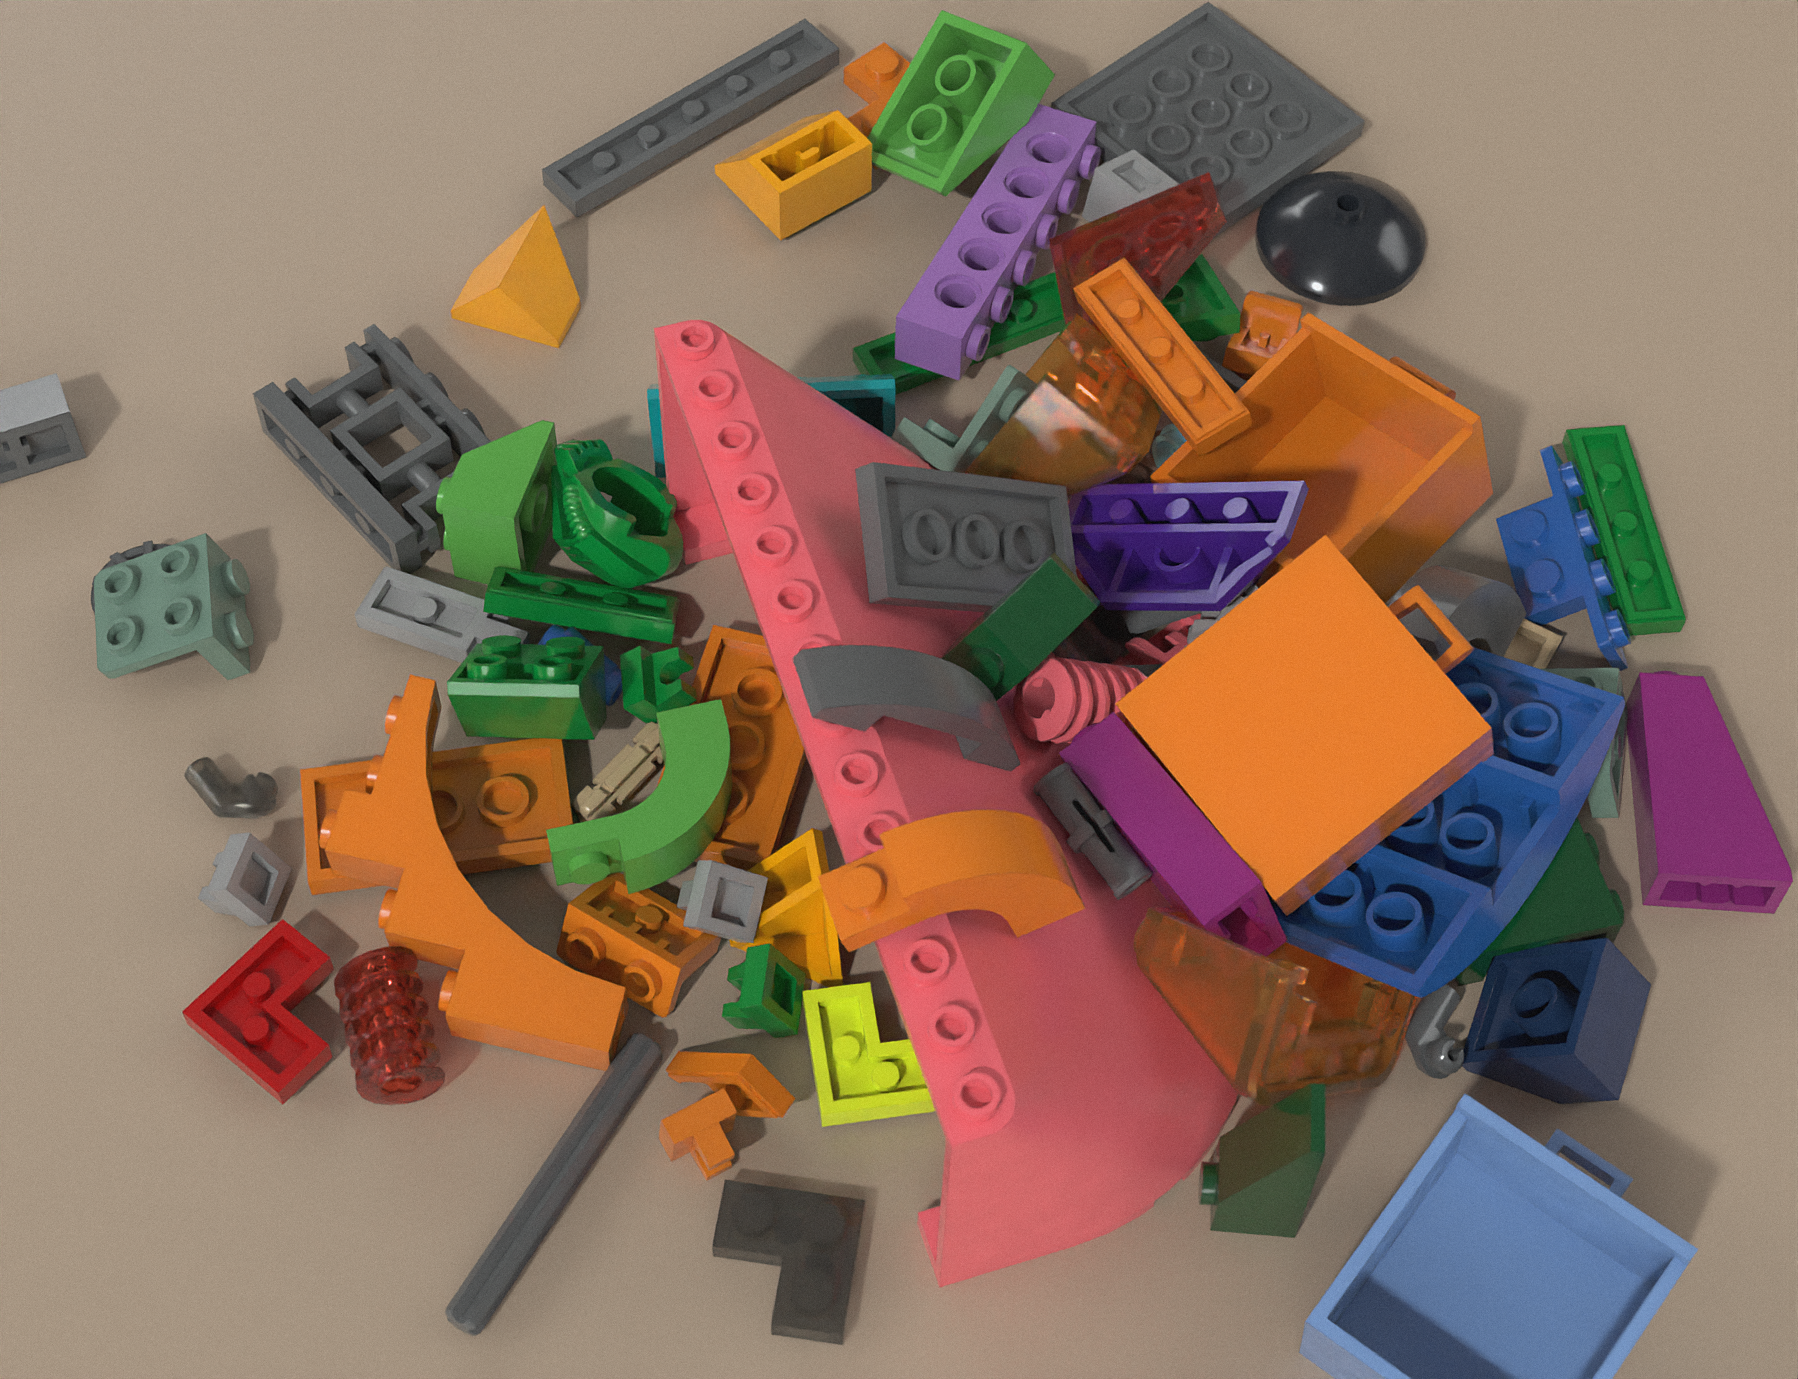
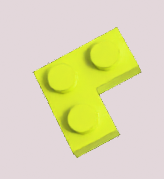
M870 982L802 991L803 1009L822 1127L935 1112L910 1039L880 1043Z

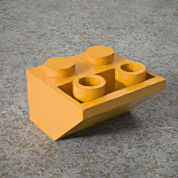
M839 110L807 116L714 165L715 174L781 241L871 191L872 143Z

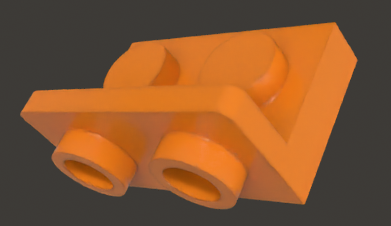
M618 872L609 874L603 880L593 883L568 903L556 953L560 958L590 976L626 987L629 999L656 1015L665 1018L675 1008L681 984L717 952L721 937L684 927L686 910L677 908L676 904L650 889L628 894L624 874Z

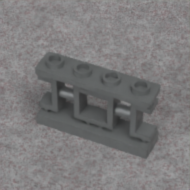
M372 324L363 330L365 344L359 346L354 341L345 347L351 371L313 395L294 377L285 383L286 392H283L274 382H271L253 393L263 432L391 568L412 574L423 567L420 556L421 551L427 548L432 553L441 547L437 524L434 520L443 515L436 510V499L440 484L444 478L441 479L435 472L454 461L452 449L461 457L462 454L491 441L485 436L484 430L476 416L467 408L460 410L449 399L441 381L431 372L424 374L414 364L411 354L401 340L396 337L389 339L375 324ZM382 377L394 391L369 405L365 400L383 389ZM345 413L349 419L330 430L333 440L332 444L318 428ZM402 423L421 444L382 468L363 447ZM453 471L452 473H450L449 475H447L446 477H451V478H452V476H453V474H454V471ZM415 486L420 493L401 504L403 518L390 505L389 501Z

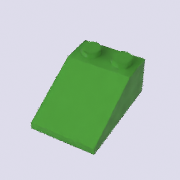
M941 10L867 137L872 143V165L946 197L1028 123L1055 74L1026 42Z

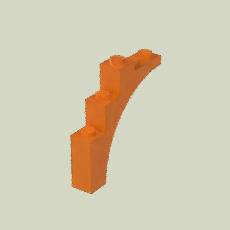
M410 674L403 697L394 695L389 704L385 720V733L390 734L384 756L375 754L371 760L366 777V793L344 789L338 810L329 809L325 815L319 838L320 848L325 849L333 874L397 888V890L389 888L386 891L378 919V927L385 929L384 933L392 954L459 969L458 972L448 970L442 984L438 1005L440 1011L446 1012L445 1016L451 1036L606 1071L616 1056L628 1012L626 987L575 971L529 945L487 908L459 871L439 829L433 805L432 752L442 708L436 680Z

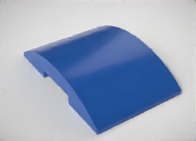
M1473 647V651L1446 675L1492 728L1494 754L1486 761H1481L1288 916L1284 914L1266 892L1286 936V942L1419 998L1433 993L1457 977L1496 939L1531 894L1552 862L1599 773L1625 707L1624 697Z

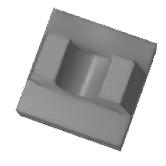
M250 832L231 834L224 851L217 853L212 865L216 867L209 886L202 887L198 899L215 913L237 916L248 926L269 925L292 868Z
M698 860L694 880L683 881L677 908L686 910L683 926L739 943H754L768 877L712 860Z

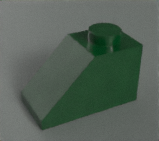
M1052 553L964 630L941 659L949 661L976 676L988 687L996 701H998L1029 675L1101 602L1055 553Z

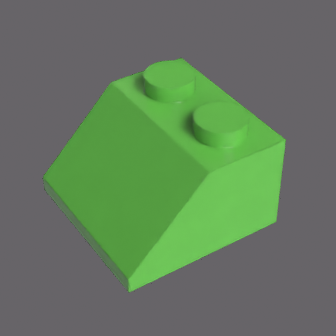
M541 420L462 454L452 478L445 477L442 480L437 494L436 510L438 513L443 514L445 524L443 545L445 550L450 551L455 577L488 585L495 567L498 568V566L534 572L552 529L551 466L557 464L554 454V448L557 445L554 422Z

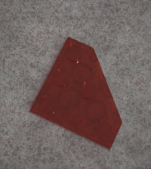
M1210 172L1049 239L1068 339L1078 358L1096 350L1108 349L1112 345L1078 303L1073 288L1125 258L1161 302L1227 222L1217 187Z

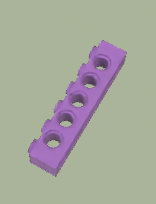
M1041 104L1037 105L1028 123L1012 136L897 314L895 333L896 360L960 381L971 361H980L989 343L992 327L995 322L1003 323L1009 314L1013 302L1014 289L1018 285L1026 286L1035 267L1038 252L1041 248L1045 250L1050 248L1056 235L1060 216L1062 213L1070 214L1078 198L1081 182L1084 178L1092 179L1095 168L1098 167L1101 148L1094 145L1096 121Z

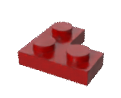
M282 919L182 1011L186 1023L283 1105L333 1057L329 1044L290 1013L292 1009L334 971L331 958Z

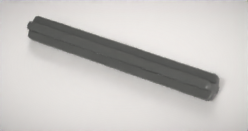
M638 1032L628 1037L447 1305L445 1312L448 1317L447 1320L457 1329L472 1336L482 1332L662 1061V1047L655 1040Z

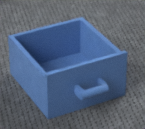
M1464 1094L1445 1125L1306 1319L1299 1353L1335 1379H1612L1698 1249L1622 1199L1633 1178L1557 1128L1546 1145L1543 1146L1467 1094ZM1560 1153L1611 1186L1610 1189H1607L1558 1155Z

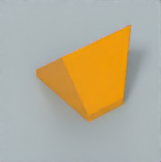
M545 205L537 210L473 270L451 309L452 319L555 348L561 346L581 308V301Z
M811 828L747 870L768 877L754 943H739L729 940L730 946L746 952L748 947L770 943L806 974V978L826 987L842 986L838 933L818 876L830 872L823 833L818 829Z

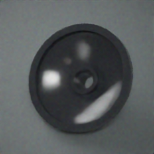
M1344 171L1312 173L1292 180L1274 193L1262 205L1255 230V242L1259 257L1266 269L1279 283L1307 299L1337 306L1371 304L1400 292L1418 273L1426 248L1425 230L1422 221L1413 206L1402 195L1376 179Z

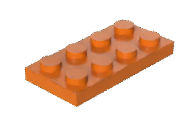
M713 625L692 687L696 689L697 700L690 705L718 699L722 701L730 734L732 792L728 811L721 828L713 841L694 862H698V860H712L747 871L777 851L807 755L763 635ZM665 765L663 767L658 784L660 783L662 776L664 774Z
M531 738L432 752L433 805L443 838L462 875L552 862L546 830L573 824L562 739ZM371 760L300 769L307 877L312 895L384 886L333 874L325 849L320 848L319 845L320 832L325 815L329 809L338 810L344 789L366 793V777Z

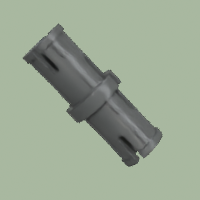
M1068 762L1059 765L1037 782L1033 791L1042 798L1069 833L1070 837L1066 841L1074 853L1083 852L1113 890L1117 900L1135 891L1152 876L1153 871L1149 866L1146 867L1115 827L1114 819L1106 809H1101L1073 773L1072 767Z

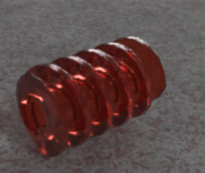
M402 946L382 947L367 951L351 959L341 967L334 978V992L340 1001L339 1015L345 1024L344 1038L350 1047V1065L356 1072V1091L363 1099L374 1104L401 1105L424 1100L437 1092L445 1081V1072L440 1067H434L440 1061L441 1054L440 1049L430 1042L434 1038L435 1029L430 1020L425 1019L429 1011L428 1001L422 995H419L423 991L424 983L422 977L417 972H414L417 969L418 958L412 949Z

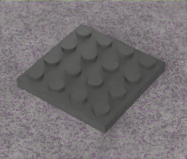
M1206 2L1054 100L1051 104V108L1096 121L1094 145L1101 148L1100 159L1105 163L1134 149L1211 208L1215 214L1213 220L1208 223L1202 241L1205 244L1264 204L1283 186L1294 179L1306 175L1361 137L1365 121L1210 2Z

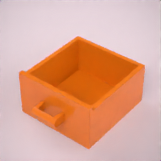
M1308 312L1300 320L1302 328L1235 393L1250 412L1253 425L1201 457L1198 456L1188 441H1186L1150 476L1152 483L1305 481L1309 490L1291 540L1264 571L1256 586L1258 588L1326 535L1380 599L1386 603L1493 494L1481 416L1454 401L1456 392L1397 356L1392 357L1390 360L1383 358Z
M1326 535L1115 703L1214 828L1257 876L1266 892L1286 916L1296 910L1481 761H1486L1494 754L1492 728L1446 675V673L1463 661L1474 648L1419 585L1411 588L1387 607ZM1417 608L1450 644V647L1436 661L1429 656L1399 621Z

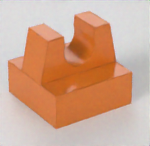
M722 1088L662 1119L658 1138L671 1162L691 1153L706 1181L732 1168L730 1160L735 1157V1153L725 1134L733 1130L737 1111L727 1092Z

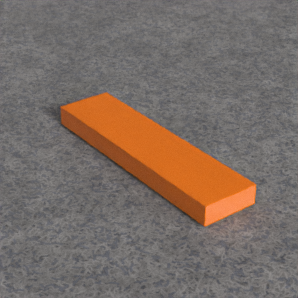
M1125 258L1073 288L1078 303L1199 457L1253 425L1248 409Z

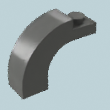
M1434 565L1418 572L1401 587L1387 605L1389 607L1411 588L1419 585L1472 647L1504 657L1526 615L1518 594L1511 586L1444 565ZM1419 608L1399 620L1434 661L1450 647V644Z

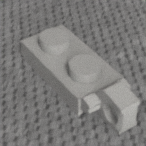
M387 566L383 568L354 614L358 627L460 663L465 660L477 643H482V640L488 637L509 635L520 638L521 644H530L529 632L510 626L507 616L483 612L484 599Z

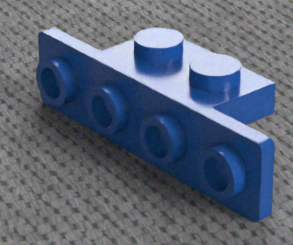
M1548 446L1541 449L1540 453L1553 496L1496 518L1516 593L1526 611L1524 619L1542 626L1587 609L1600 651L1612 668H1619V671L1628 668V664L1622 647L1631 644V638L1618 609L1611 611L1607 596L1616 593V589L1605 561L1602 558L1596 560L1592 546L1600 543L1601 540L1589 510L1584 509L1581 511L1577 497L1586 494L1583 480L1573 460L1563 463L1553 446Z

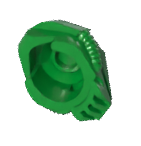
M571 439L557 444L554 448L557 464L551 466L553 539L569 559L604 581L621 588L640 586L674 572L682 558L683 537L673 518L677 501L674 495L669 493L667 486L654 475L619 458L613 460L608 446L602 439ZM600 492L612 496L611 501L608 502Z

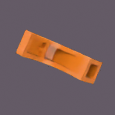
M987 809L952 812L898 826L879 834L883 849L818 876L839 939L848 952L928 918L954 911L978 909L996 912L1008 921L1016 936L1020 937L1086 909L1063 851L1051 830L1041 821L1031 816L1006 810Z

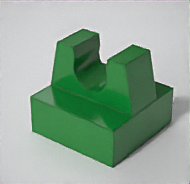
M638 646L620 655L624 709L646 724L650 722L657 724V712L689 706L697 700L696 689L682 679H679L681 674L694 668L693 657L681 648L675 647L651 653L642 646Z
M770 943L748 947L745 962L728 970L727 981L741 991L740 1001L723 1004L722 1017L737 1029H761L774 1038L798 1035L803 999L802 991H804L806 974Z

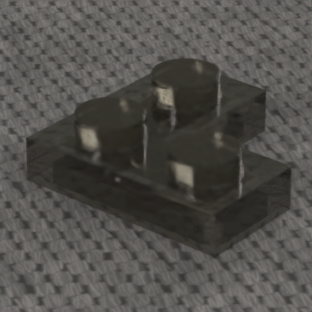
M731 1180L724 1181L712 1243L713 1257L781 1266L771 1320V1335L843 1345L865 1212V1200Z

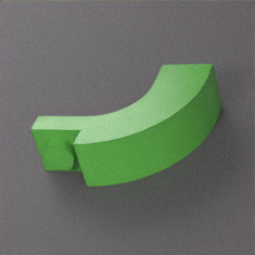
M721 699L656 713L660 750L665 770L656 789L642 803L620 814L546 830L557 886L573 882L582 885L592 884L603 880L609 874L623 872L628 894L653 887L675 876L704 852L721 828L728 811L732 792L730 734Z

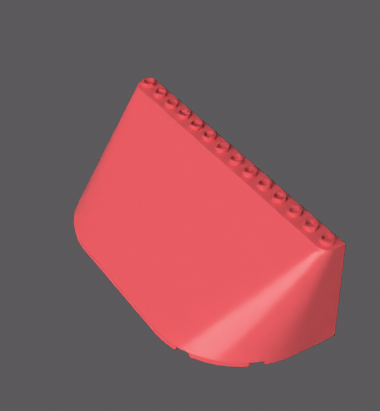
M687 320L654 328L666 484L669 493L673 494L677 501L673 518L683 537L682 556L685 564L688 565L734 554L845 863L848 864L883 849L884 847L879 836L880 833L913 821L968 810L991 809L1018 812L1041 821L1054 834L1063 851L1086 908L1020 937L1016 936L1008 921L1002 915L988 910L972 909L937 915L874 941L946 1138L941 1206L918 1212L917 1225L939 1287L1068 1249L1118 1229L1154 1207L1155 1200L1167 1193L1181 1179L1185 1180L1213 1147L1227 1123L1242 1087L1251 1049L1253 1004L1249 972L1246 971L1231 982L1150 878L1135 891L1117 900L1113 890L1083 852L1074 853L1066 842L1070 837L1069 833L1042 798L1033 791L1034 786L1039 780L1064 763L1059 752L1070 744H1058L1051 741L1040 742L1029 739L1019 729L1014 716L1013 701L1017 685L997 701L1020 761V765L1012 771L964 759L955 735L888 716H882L865 732L812 718L792 659L799 651L826 646L872 645L913 650L941 658L961 633L984 614V612L869 603L855 469L872 462L934 470L939 469L711 322ZM1095 610L1047 656L1112 664L1117 659Z

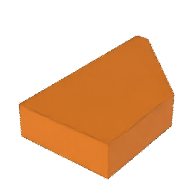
M678 1051L666 1068L668 1076L680 1084L682 1082L704 1083L714 1092L724 1088L738 1116L783 1118L795 1100V1097L753 1054Z

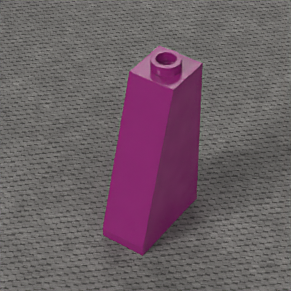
M1673 671L1639 672L1626 703L1628 711L1626 728L1642 905L1775 914L1793 882L1792 870L1704 676L1679 675Z
M1114 712L1098 724H1092L1082 729L1073 738L1071 744L1059 752L1063 762L1069 763L1076 777L1101 809L1107 810L1114 819L1115 827L1146 867L1149 866L1153 871L1150 877L1151 881L1231 982L1287 941L1261 881Z

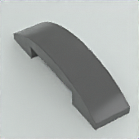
M842 645L803 649L792 658L812 718L865 732L882 716H888L955 735L964 759L1007 771H1012L1020 765L994 695L976 676L949 661L913 650L872 645Z

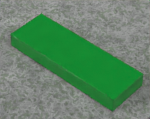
M498 566L493 571L485 593L483 612L672 644L680 599L668 595Z

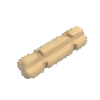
M654 722L647 723L633 738V743L636 745L632 747L627 744L593 779L595 787L592 789L587 785L573 799L571 809L581 822L612 816L616 811L613 804L616 802L621 806L656 770L653 763L655 761L659 764L663 762L658 724Z

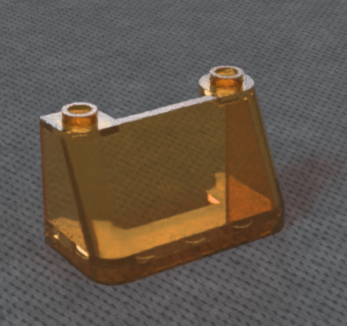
M1076 313L1025 373L1027 377L1037 384L1032 389L1030 395L962 473L1066 486L1068 498L1132 472L1148 454L1163 410L1107 338Z
M1170 907L1148 908L1146 917L1139 925L1134 937L1133 947L1136 953L1137 965L1141 972L1234 1091L1263 1106H1273L1310 1083L1326 1084V1097L1372 1090L1379 1087L1388 1078L1396 1064L1417 996L1287 942L1283 943L1269 955L1264 956L1190 923L1185 913Z

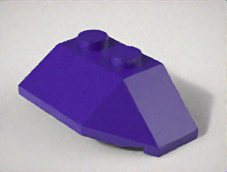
M1305 481L1076 485L1068 504L1075 565L1106 610L1222 611L1258 580L1290 542L1309 488Z

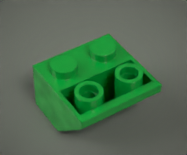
M509 635L492 636L483 639L482 643L476 644L447 681V695L466 737L595 740L607 720L604 646H585V640L578 637H557L546 641V645L521 644L520 638Z

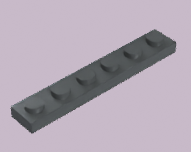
M803 19L543 168V185L576 217H579L838 66L839 48L808 20Z

